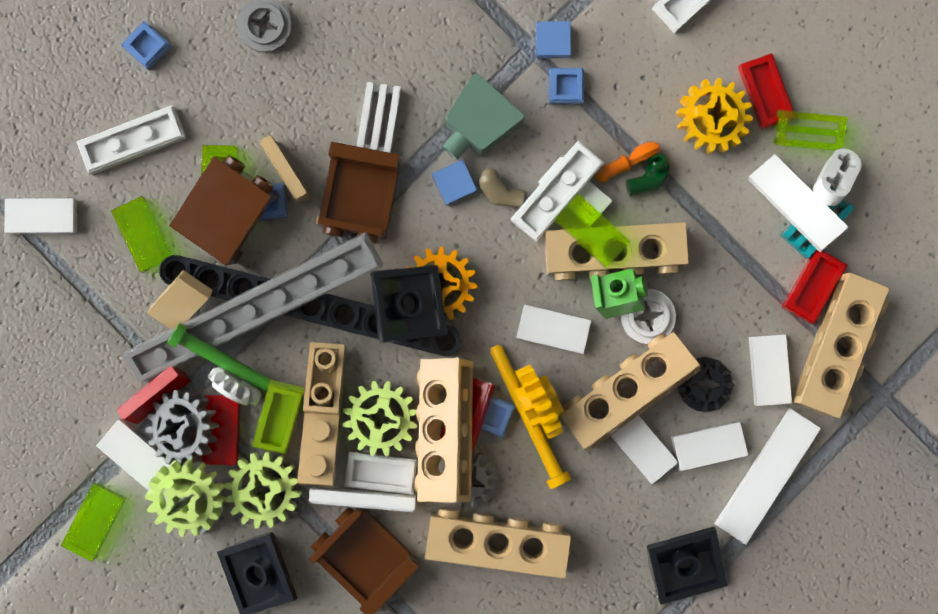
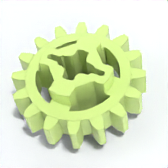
M372 381V390L370 391L363 385L358 387L361 396L358 398L357 396L350 395L348 399L354 406L353 408H344L343 410L345 414L351 416L350 420L343 423V427H352L353 432L347 438L349 440L355 438L360 440L357 447L358 450H362L366 445L370 446V455L372 456L377 453L378 448H382L385 456L390 455V446H394L398 451L402 450L403 446L400 440L403 438L411 441L413 437L407 431L409 428L414 429L418 427V423L411 421V416L416 415V409H409L408 406L414 398L410 396L404 399L401 396L404 390L402 386L395 391L391 390V381H386L384 388H380L377 381ZM379 395L376 405L371 408L361 407L368 398ZM392 398L400 404L404 416L395 413L391 406ZM382 408L385 410V416L397 422H385L381 427H378L377 420L372 419L371 416H366V414H376ZM358 420L365 422L370 429L369 437L362 432ZM391 428L401 429L396 437L383 441L386 431Z
M270 451L265 452L263 459H260L258 453L255 452L250 454L251 463L242 458L237 461L241 468L240 470H229L228 474L234 478V481L224 484V488L232 490V494L226 497L225 502L235 503L236 506L230 513L235 515L241 512L243 514L242 524L253 519L254 527L258 529L262 526L263 521L266 520L267 525L271 528L276 525V517L283 522L289 518L285 509L294 511L297 508L292 498L300 497L302 492L294 489L298 477L292 478L290 473L295 469V466L290 465L285 468L283 466L284 456L281 455L274 461ZM267 467L278 472L281 478H276L269 474ZM250 471V481L247 487L241 489L243 478ZM261 483L263 486L270 487V492L266 495L256 491V487L260 486ZM285 491L284 500L276 509L275 499L280 492ZM249 501L256 505L258 511L251 509L245 502Z
M187 459L183 467H181L180 463L174 460L169 465V469L165 466L161 467L156 473L157 476H154L149 482L148 486L151 489L145 495V499L153 501V503L148 507L147 511L148 513L157 512L158 517L154 523L157 525L164 521L167 524V533H170L173 528H177L179 536L184 537L188 529H190L192 534L197 536L202 527L209 530L214 520H218L223 510L219 507H222L226 497L218 494L222 491L224 485L223 483L214 484L213 480L217 473L214 471L207 475L204 472L206 464L201 463L198 468H194L192 459ZM193 494L192 497H189L186 500L183 499L181 502H178L179 499H182L185 496L188 497L189 495Z

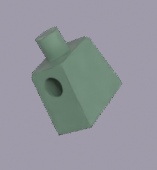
M475 72L445 119L446 126L454 134L445 142L442 148L455 160H458L469 147L479 156H483L524 123L525 115Z

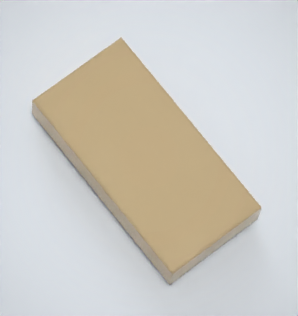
M271 135L260 140V145L294 199L301 204L311 199L312 197L276 140Z
M183 270L150 306L147 314L171 329L177 326L179 322L187 321L209 299L213 290Z

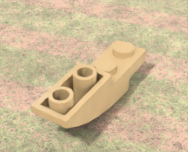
M310 342L303 404L304 422L297 479L299 485L334 487L341 433L345 344Z

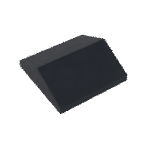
M438 265L370 272L380 343L448 335Z
M714 526L646 545L648 565L660 605L727 586L717 530Z
M273 532L254 536L217 551L240 614H253L298 599Z

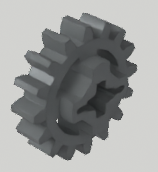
M186 389L174 390L173 393L162 394L163 401H155L153 403L156 413L147 415V418L153 421V424L146 428V432L153 433L154 437L148 444L149 446H158L155 454L156 457L166 456L165 463L168 465L174 460H177L181 466H183L187 459H192V463L201 462L202 455H208L212 452L208 443L217 442L218 440L216 436L212 435V429L219 428V424L211 421V417L216 414V411L206 409L209 400L207 398L198 399L199 392L197 391L187 392Z

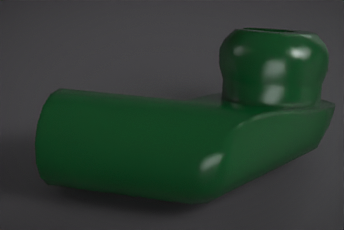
M653 155L643 176L626 180L629 196L656 191L662 187L670 171V164L665 155Z

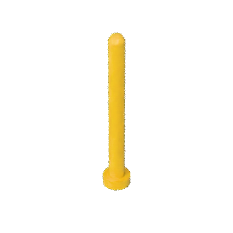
M499 344L490 349L491 356L548 472L550 479L546 480L549 489L568 482L572 478L568 471L562 472L541 426L538 425L532 428L514 392V390L521 388V384L503 347Z

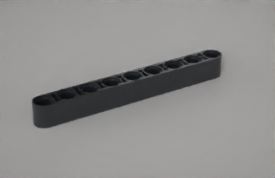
M180 255L166 257L159 266L160 277L168 285L175 280L172 271L180 263L185 265L188 274L205 284V279L209 273L217 272L219 284L212 289L213 291L210 296L227 301L239 295L238 287L245 280H250L253 288L270 280L269 278ZM326 293L318 297L321 308L316 315L308 316L304 310V304L283 314L379 340V333H374L370 327V321L376 315L374 305ZM351 306L355 313L354 319L349 324L342 325L338 321L337 313L341 307ZM446 324L447 331L452 332L456 337V344L449 351L439 349L436 343L437 336L422 338L415 342L399 341L390 343L440 356H451L459 351L462 339L455 327Z

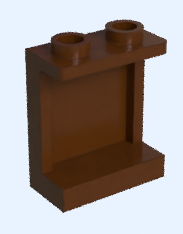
M331 142L328 154L331 160L320 215L316 217L315 224L323 228V234L343 237L344 232L359 236L367 232L372 244H376L377 239L386 240L401 166L400 155Z
M228 155L226 158L213 156L169 225L225 266L238 262L244 253L240 250L270 203L276 202L279 198V195L272 191L274 185L260 175H256L255 178L244 171L246 165L231 155Z
M348 507L335 520L339 527L331 535L325 531L311 545L315 552L309 560L313 564L318 562L361 604L359 609L364 614H375L417 570L420 560L366 508L357 507L353 510L351 507Z

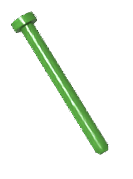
M179 322L167 344L174 348L177 344H180L262 391L267 392L270 378L186 332L188 326ZM302 397L300 412H303L304 397Z

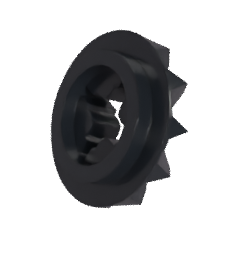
M696 358L700 365V371L678 386L679 394L685 404L696 411L711 412L719 410L731 399L730 396L734 387L731 371L721 361L714 358ZM706 369L709 380L719 383V387L709 389L707 400L702 388L692 386V383L704 380Z

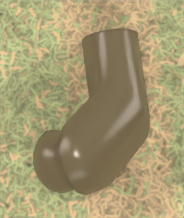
M488 168L482 172L479 180L480 188L491 203L521 207L523 205L524 190L506 189L499 178L500 173L496 169Z

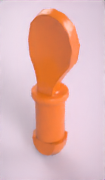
M652 141L640 144L634 148L628 158L622 155L620 159L601 167L594 175L595 180L606 182L609 181L608 179L624 171H630L631 167L638 162L660 152V144Z

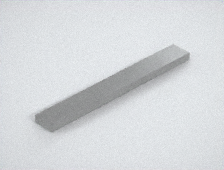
M367 232L183 322V324L188 326L186 332L215 348L381 267L383 262ZM176 326L123 353L140 383L161 374L170 366L176 367L198 356V354L180 344H177L175 348L167 344Z

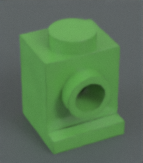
M633 268L599 277L597 274L591 276L595 308L605 319L645 310L643 297L648 296L646 281L643 276L639 277Z

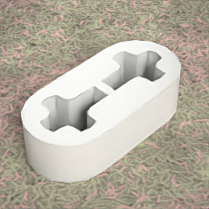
M841 148L836 150L828 159L813 188L814 195L821 203L827 206H836L850 192L862 166L858 155L849 149ZM842 164L845 166L844 172L840 170ZM831 182L836 185L833 190L830 189Z

